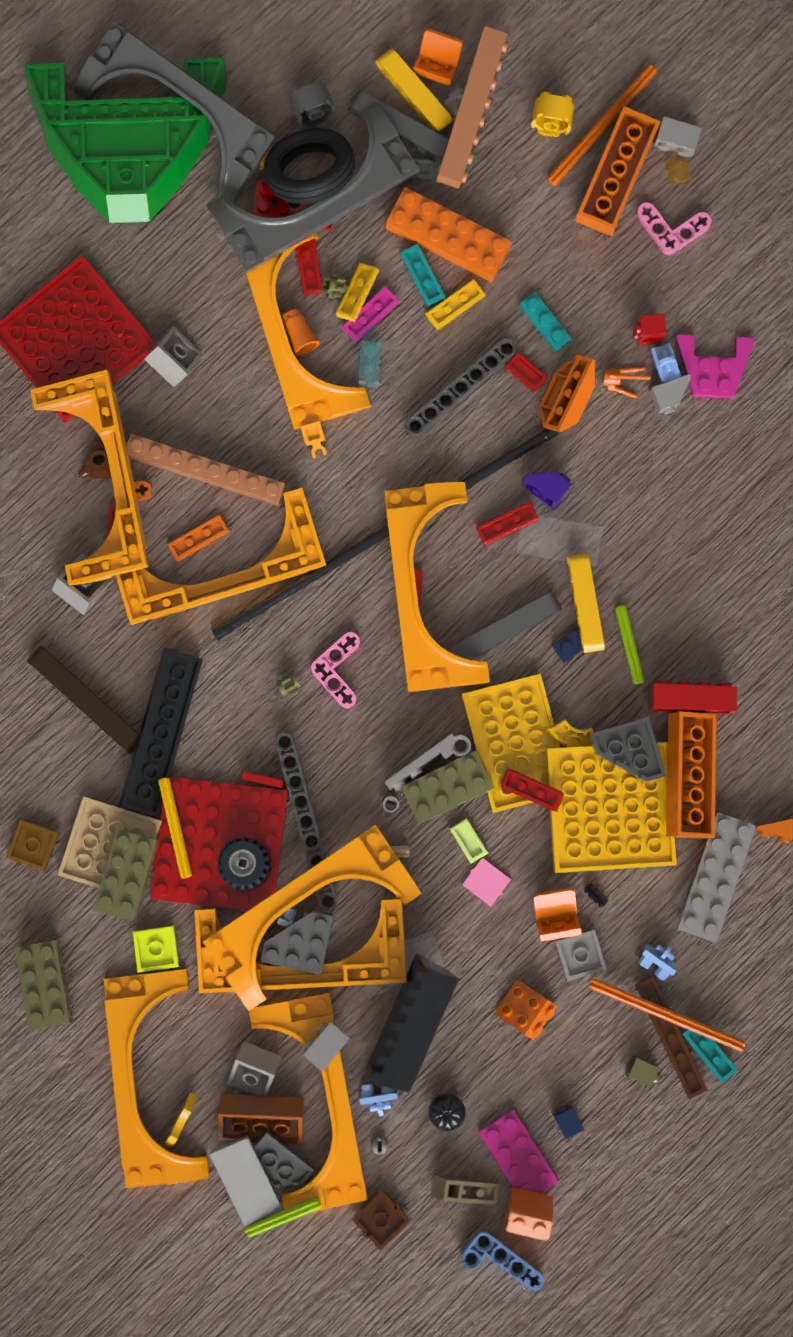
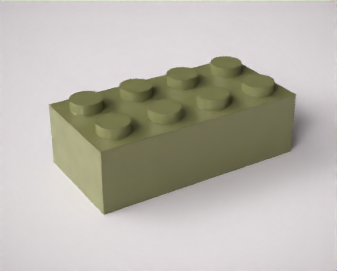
M473 751L401 788L418 823L422 824L494 789L495 786L478 751Z
M121 829L116 830L94 910L132 921L137 920L160 840Z
M60 939L15 947L28 1031L72 1022L73 1015Z

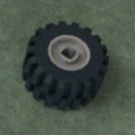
M246 837L232 839V842H227L225 844L226 847L220 850V857L217 858L219 862L217 870L227 885L238 890L248 891L258 888L261 883L266 881L267 875L269 876L270 855L259 842Z

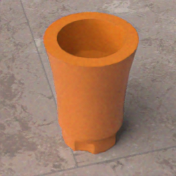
M292 309L282 316L284 327L296 356L305 355L320 345L319 340L313 334L299 309Z

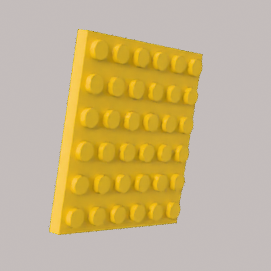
M668 742L657 743L666 776L648 782L640 780L597 756L594 753L593 746L546 749L548 785L565 793L558 811L550 810L554 873L677 865L675 837H666Z

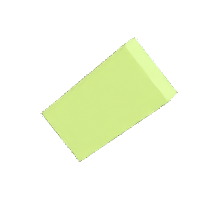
M467 818L450 828L451 833L471 864L488 854V851Z

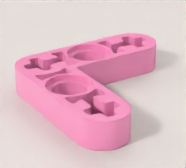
M651 203L641 204L637 211V217L660 250L667 255L674 254L706 232L711 225L710 215L700 212L672 231ZM643 209L651 211L649 214L650 218L648 215H642ZM699 218L700 220L705 219V226L701 224L695 231L694 226L698 224ZM655 224L662 225L663 232L655 233L652 226ZM688 229L691 232V236L683 238L680 231ZM666 240H667L669 243H670V242H673V243H674L673 246H672L673 248H671V247H667V248H666V247H665V245H666V243H667Z
M353 632L343 635L311 665L313 675L343 708L353 707L356 703V695L334 669L359 647L360 639ZM347 637L351 639L353 637L356 638L354 641L355 646L349 645L345 648L349 651L347 654L338 646L340 643L344 646L347 643ZM332 650H339L341 652V658L338 661H333L330 658ZM316 664H324L325 672L328 674L331 671L333 674L329 675L323 682L321 678L325 676L321 672H315L317 669ZM332 678H336L340 682L339 687L334 690L328 687V681ZM343 686L346 688L343 692L347 696L350 694L353 696L351 697V704L347 702L345 704L342 703L344 698L341 694L338 697L335 695Z

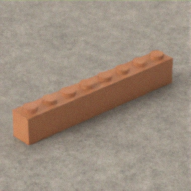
M484 26L436 182L458 189L461 182H466L469 172L465 171L467 164L471 165L474 153L471 152L472 146H477L480 134L477 133L478 127H483L486 116L482 114L484 108L488 109L492 97L488 96L489 91L495 89L497 78H494L496 71L500 72L503 63L500 56L501 53H506L509 42L505 41L507 36L505 32Z
M130 434L127 443L128 456L131 459L279 507L281 505L283 493L286 490L285 483L134 434Z

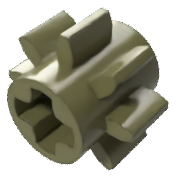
M333 273V275H328L323 280L322 289L324 293L328 294V298H341L347 290V283L345 279H342V275Z
M285 672L278 676L280 681L276 685L283 697L288 694L291 698L298 694L297 689L301 685L294 673L289 676Z

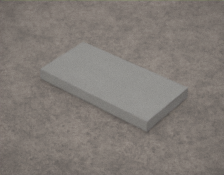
M248 1135L210 1151L209 1155L244 1226L283 1210V1206Z

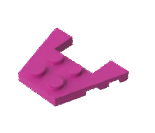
M676 335L675 340L685 366V373L691 376L689 386L692 396L733 398L755 338L737 337L735 339V358L694 356L695 335Z

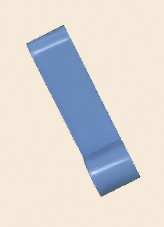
M480 1229L475 1232L462 1250L461 1259L463 1265L468 1269H474L479 1266L485 1256H487L532 1291L539 1290L544 1284L542 1273L537 1267L486 1229ZM480 1236H487L489 1242L485 1245L479 1244L478 1238ZM499 1248L506 1251L505 1256L502 1258L494 1255L495 1251ZM468 1253H474L477 1258L473 1262H468L465 1256ZM516 1261L523 1264L522 1268L518 1271L511 1268L512 1264ZM526 1271H528V1274L532 1277H535L537 1275L538 1281L531 1282L529 1276L525 1274Z

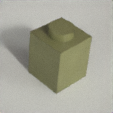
M634 1056L626 1075L652 1087L653 1083L657 1084L661 1073L658 1072L660 1069L658 1066Z

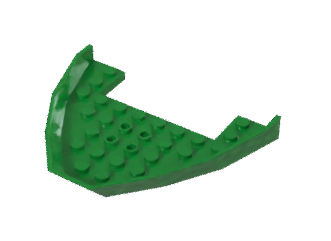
M224 58L184 59V71L223 98L226 89ZM64 63L24 64L28 94L47 146L76 189L109 223L150 222L182 186L206 148L213 129V125L207 116L183 97L66 101Z

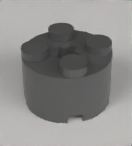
M315 80L309 85L299 86L291 91L292 96L289 102L300 126L302 124H306L307 127L319 125L328 120L327 115L330 113L331 115L334 114L335 106L327 87L322 84L321 80Z

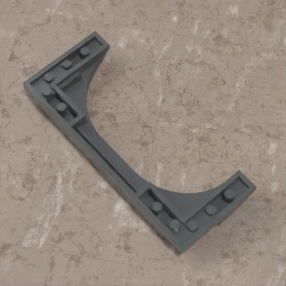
M113 21L94 55H90L77 79L74 91L85 99L92 100L102 84L124 74L148 75L170 87L201 110L212 123L219 138L222 154L221 175L216 194L219 196L224 195L227 200L234 204L273 144L276 136L122 25Z
M378 104L360 114L369 134V147L366 159L357 175L335 195L329 196V198L319 201L297 214L281 218H266L250 214L232 204L224 195L206 205L247 273L419 172L418 166L399 138L394 125Z

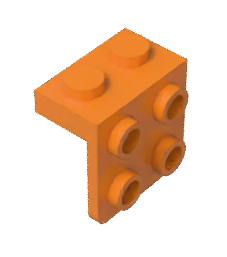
M427 28L424 32L420 54L413 67V72L450 86L457 70L463 41Z
M573 888L537 893L533 896L541 941L582 935Z
M516 980L496 1009V1015L527 1037L535 1040L542 1033L543 1026L547 1020L554 1015L557 1006L520 980Z

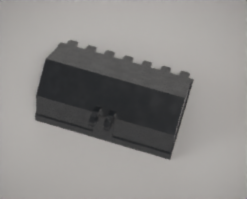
M417 953L406 975L407 982L402 984L367 1065L370 1072L369 1079L373 1080L377 1087H386L408 1093L412 1089L459 980L457 976L446 968L425 959Z

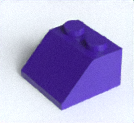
M557 472L527 475L522 484L524 488L552 510L557 507L572 485L570 479L565 474L560 473L559 475Z

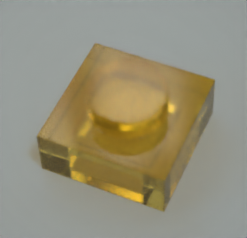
M687 160L667 163L669 184L689 182Z

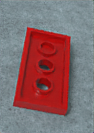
M257 181L252 214L266 218H281L297 214L315 204H298L299 207L293 209L289 207L291 203L277 197L270 190L266 182ZM276 200L279 202V205L272 206L269 204V201ZM332 224L323 228V230L331 231Z

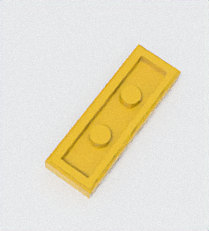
M359 263L335 313L337 317L353 322L356 321L379 273L378 267Z
M473 279L425 315L438 331L484 298L486 294Z

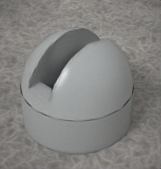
M388 795L383 801V808L387 812H395L399 807V799L394 795ZM390 800L393 802H397V804L394 805L391 803H386V801Z
M382 1137L375 1138L371 1144L372 1151L378 1155L384 1154L388 1149L386 1139ZM378 1141H382V1152H378Z

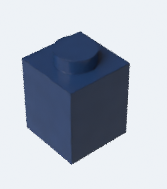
M565 1104L555 1110L556 1113L553 1116L566 1140L584 1131L571 1105L567 1107Z

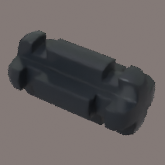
M589 884L584 890L585 893H588V896L595 903H598L599 907H603L608 899L604 898V895L597 888H594L593 884Z

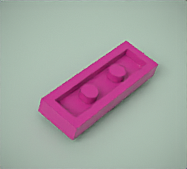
M385 286L361 308L356 321H347L342 326V330L356 343L399 303V300Z

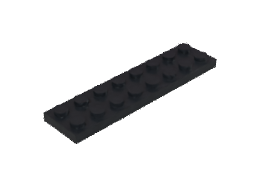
M163 648L119 802L120 807L159 817L163 799L158 780L165 777L170 778L203 659L169 648Z

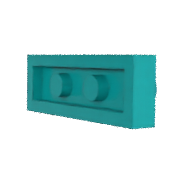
M416 244L400 252V256L426 306L428 307L445 299V295L419 245Z
M536 292L519 303L520 308L554 352L571 341L572 338Z
M688 1029L681 1033L721 1083L738 1071L714 1040Z

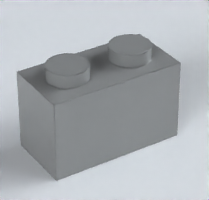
M663 117L654 146H658L663 151L671 150L677 152L678 155L683 157H692L702 128Z
M331 1022L327 1024L322 1023L316 1030L318 1035L313 1041L309 1039L302 1047L304 1050L302 1055L320 1071L327 1067L350 1039Z

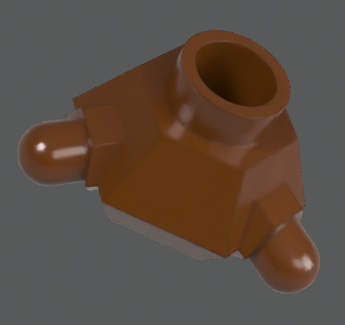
M98 438L96 445L91 447L83 462V469L79 471V476L83 479L88 476L92 477V479L111 478L107 453L101 438Z

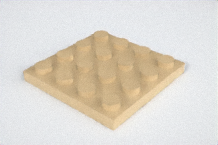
M83 796L58 876L100 888L116 830L121 829L157 839L162 821Z

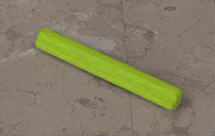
M625 605L617 606L615 612L632 680L635 685L641 684L645 680L627 608Z
M318 1197L311 1198L246 1225L245 1232L248 1237H252L320 1209V1199Z

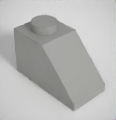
M690 374L651 388L649 393L658 414L664 412V415L676 411L675 408L680 403L691 379Z

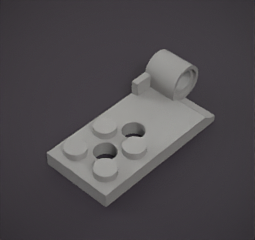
M453 734L449 735L386 780V786L390 791L393 789L395 791L400 790L402 786L406 785L404 781L410 777L412 780L422 774L421 769L441 755L446 759L452 754L456 757H463L469 754L471 750L470 740L464 735H457L455 737ZM458 741L466 743L467 748L462 752L455 749V743Z

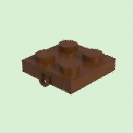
M381 1189L352 1218V1221L363 1231L362 1234L366 1239H370L382 1250L411 1219L400 1208L401 1206Z

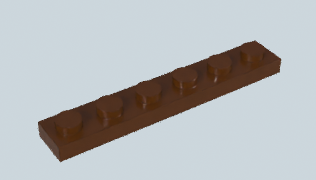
M654 976L635 984L641 998L669 1009ZM648 1013L687 1098L691 1099L708 1091L678 1026Z

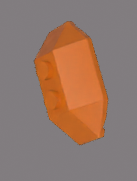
M577 354L572 360L555 371L539 405L542 426L544 428L561 433L579 422L595 388V360L593 358Z

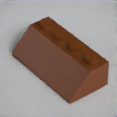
M221 1094L218 1113L219 1140L235 1141L248 1135L251 1142H257L265 1131L268 1130L283 1143L302 1144L304 1097Z

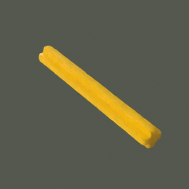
M168 777L161 778L158 782L181 878L191 877L192 872L170 779Z

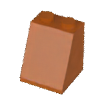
M512 1187L503 1220V1227L507 1232L548 1241L553 1224V1196Z

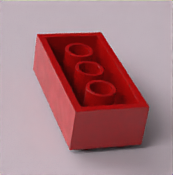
M657 680V682L649 687V711L732 714L737 711V687L731 686L732 683L727 682L711 686V682H698L695 685H690V681H678V683L670 684L669 680Z

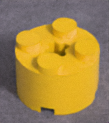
M542 92L534 103L532 128L536 127L538 133L545 136L557 137L562 132H565V135L571 131L574 111L572 98L567 95L558 96L552 95L549 92Z

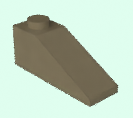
M434 1175L431 1196L448 1202L497 1205L500 1184L455 1176Z

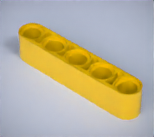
M390 48L375 61L380 71L431 130L439 133L453 122L447 110L394 49Z
M588 553L567 556L583 653L604 650V639Z

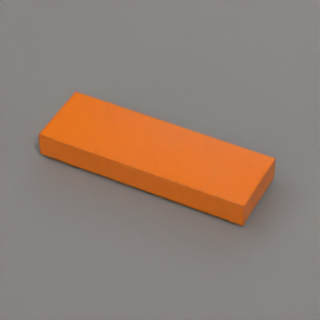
M220 514L167 545L176 561L179 562L230 533Z

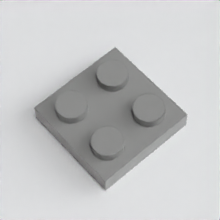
M595 929L583 932L582 935L555 941L567 981L607 970Z

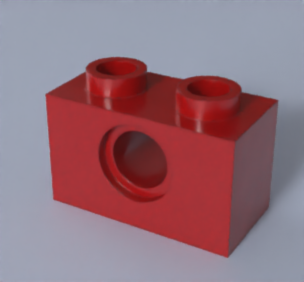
M664 314L639 317L637 323H635V328L632 330L633 340H637V346L662 343L667 334Z

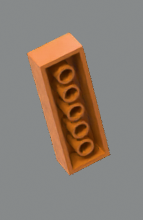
M625 106L623 107L578 211L576 222L609 236L613 235L661 121Z
M404 187L386 221L387 230L418 244L420 247L491 283L503 264L512 241Z
M681 711L668 714L666 837L715 838L717 714Z

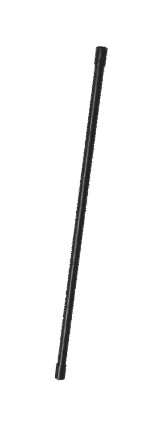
M545 428L538 435L460 482H465V487L468 489L561 433ZM388 525L327 561L326 566L314 569L230 621H226L211 630L217 640L222 639L249 620L389 536Z

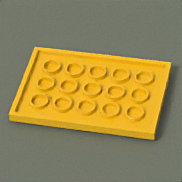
M541 674L461 694L476 751H478L495 786L494 789L487 792L492 813L533 803L500 786L508 768L548 785L546 749L560 748V744L547 731V729L554 726Z

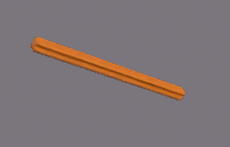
M649 64L548 176L547 180L551 185L555 186L617 118L623 107H626L657 72L653 65Z
M593 978L590 982V989L738 1051H743L746 1042L598 979Z

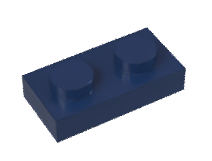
M579 628L552 646L563 663L583 650Z

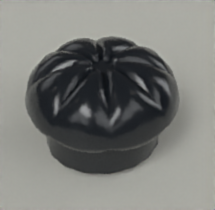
M441 1094L430 1103L428 1115L431 1123L436 1128L442 1131H452L460 1127L464 1122L466 1109L461 1099L457 1096Z

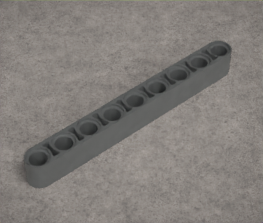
M281 733L276 737V748L308 866L311 869L313 867L311 860L314 856L319 855L324 860L326 855L295 741L290 734ZM283 737H288L291 740L290 746L287 748H282L279 744L280 739ZM292 756L296 759V764L294 767L288 768L285 766V759ZM294 776L301 778V785L297 788L290 785V780ZM299 796H304L307 799L306 805L302 808L297 807L295 803ZM304 816L312 818V825L305 828L301 825V819ZM313 835L317 838L318 843L315 847L311 848L307 846L306 840L309 836ZM333 882L315 891L318 903L323 910L330 911L336 907L338 901ZM329 895L333 897L334 904L331 907L323 905L322 900L324 896Z

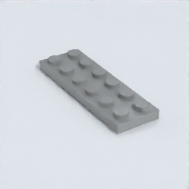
M716 812L715 838H707L677 926L678 930L717 943L756 825Z

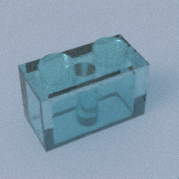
M361 341L359 386L379 387L381 342Z

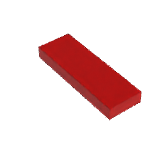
M314 238L296 247L303 296L323 293Z
M529 501L477 526L476 529L484 546H487L540 519L532 502Z
M508 768L500 786L555 812L558 811L565 795L564 792L510 768Z

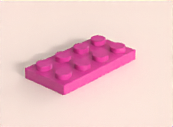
M514 1109L478 1131L512 1187L541 1193L558 1182V1179Z

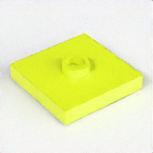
M174 926L132 931L138 973L179 967Z

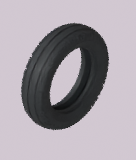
M307 128L293 132L279 140L268 152L264 162L265 181L277 197L290 203L308 204L325 200L342 190L351 179L355 168L354 151L344 136L330 129ZM310 152H326L336 157L331 168L317 177L295 180L283 175L285 167L300 155Z

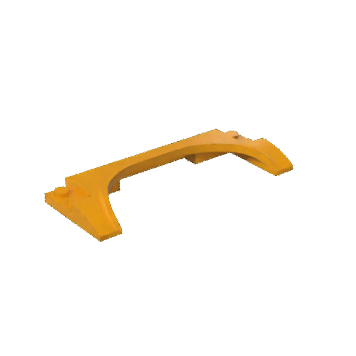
M317 233L251 272H246L294 430L310 423L323 422L371 407L365 387L333 385L316 378L306 371L294 356L286 335L276 301V282L279 270L287 256L297 246L314 238L319 239Z
M104 370L31 389L35 410L69 413L85 420L96 430L106 449L115 492V519L106 541L90 557L80 562L65 565L68 585L106 580L115 575L149 567L145 550L147 545L117 396L113 391L110 372Z
M465 482L424 484L421 487L384 491L408 692L490 683L487 662L472 661L458 657L435 642L422 622L417 598L413 559L418 536L425 524L437 512L454 504L467 503Z
M303 488L283 493L286 520L282 536L273 551L264 560L249 569L196 585L171 584L156 578L144 568L116 575L130 625L161 618L326 566Z
M376 825L203 941L226 976L225 978L249 1011L266 1000L259 986L256 974L257 950L265 931L277 917L310 894L331 882L342 879H365L378 883L392 891L399 899H402L404 905L422 894Z
M402 899L381 900L380 918L371 938L361 949L349 957L331 963H324L321 975L256 961V974L261 990L406 983ZM216 909L195 910L199 993L234 992V989L225 978L226 976L203 943L204 940L222 929Z
M187 969L105 978V1009L125 1188L165 1183L167 1185L209 1178L207 1156L188 1157L173 1153L154 1140L145 1128L137 1106L132 1061L134 1036L141 1020L150 1008L163 998L189 989Z
M330 992L256 1006L249 1011L252 1029L277 1030L292 1036L303 1045L309 1039L312 1041L318 1035L316 1030L322 1023L327 1024L331 1022L335 1025ZM340 1051L327 1067L321 1071L332 1124V1144L329 1156L321 1171L311 1182L296 1191L282 1194L284 1209L314 1197L320 1199L321 1207L313 1212L368 1200Z

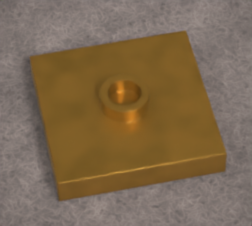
M20 819L6 858L46 871L60 832Z

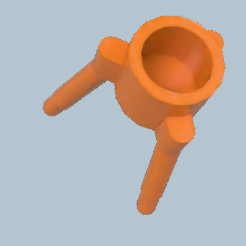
M645 367L610 368V370L605 369L603 385L608 386V390L638 398L637 394L616 387V385H620V379L650 380L651 377L621 374L645 371Z

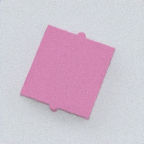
M482 858L476 867L470 870V875L462 885L491 907L498 896L503 895L502 891L511 879Z

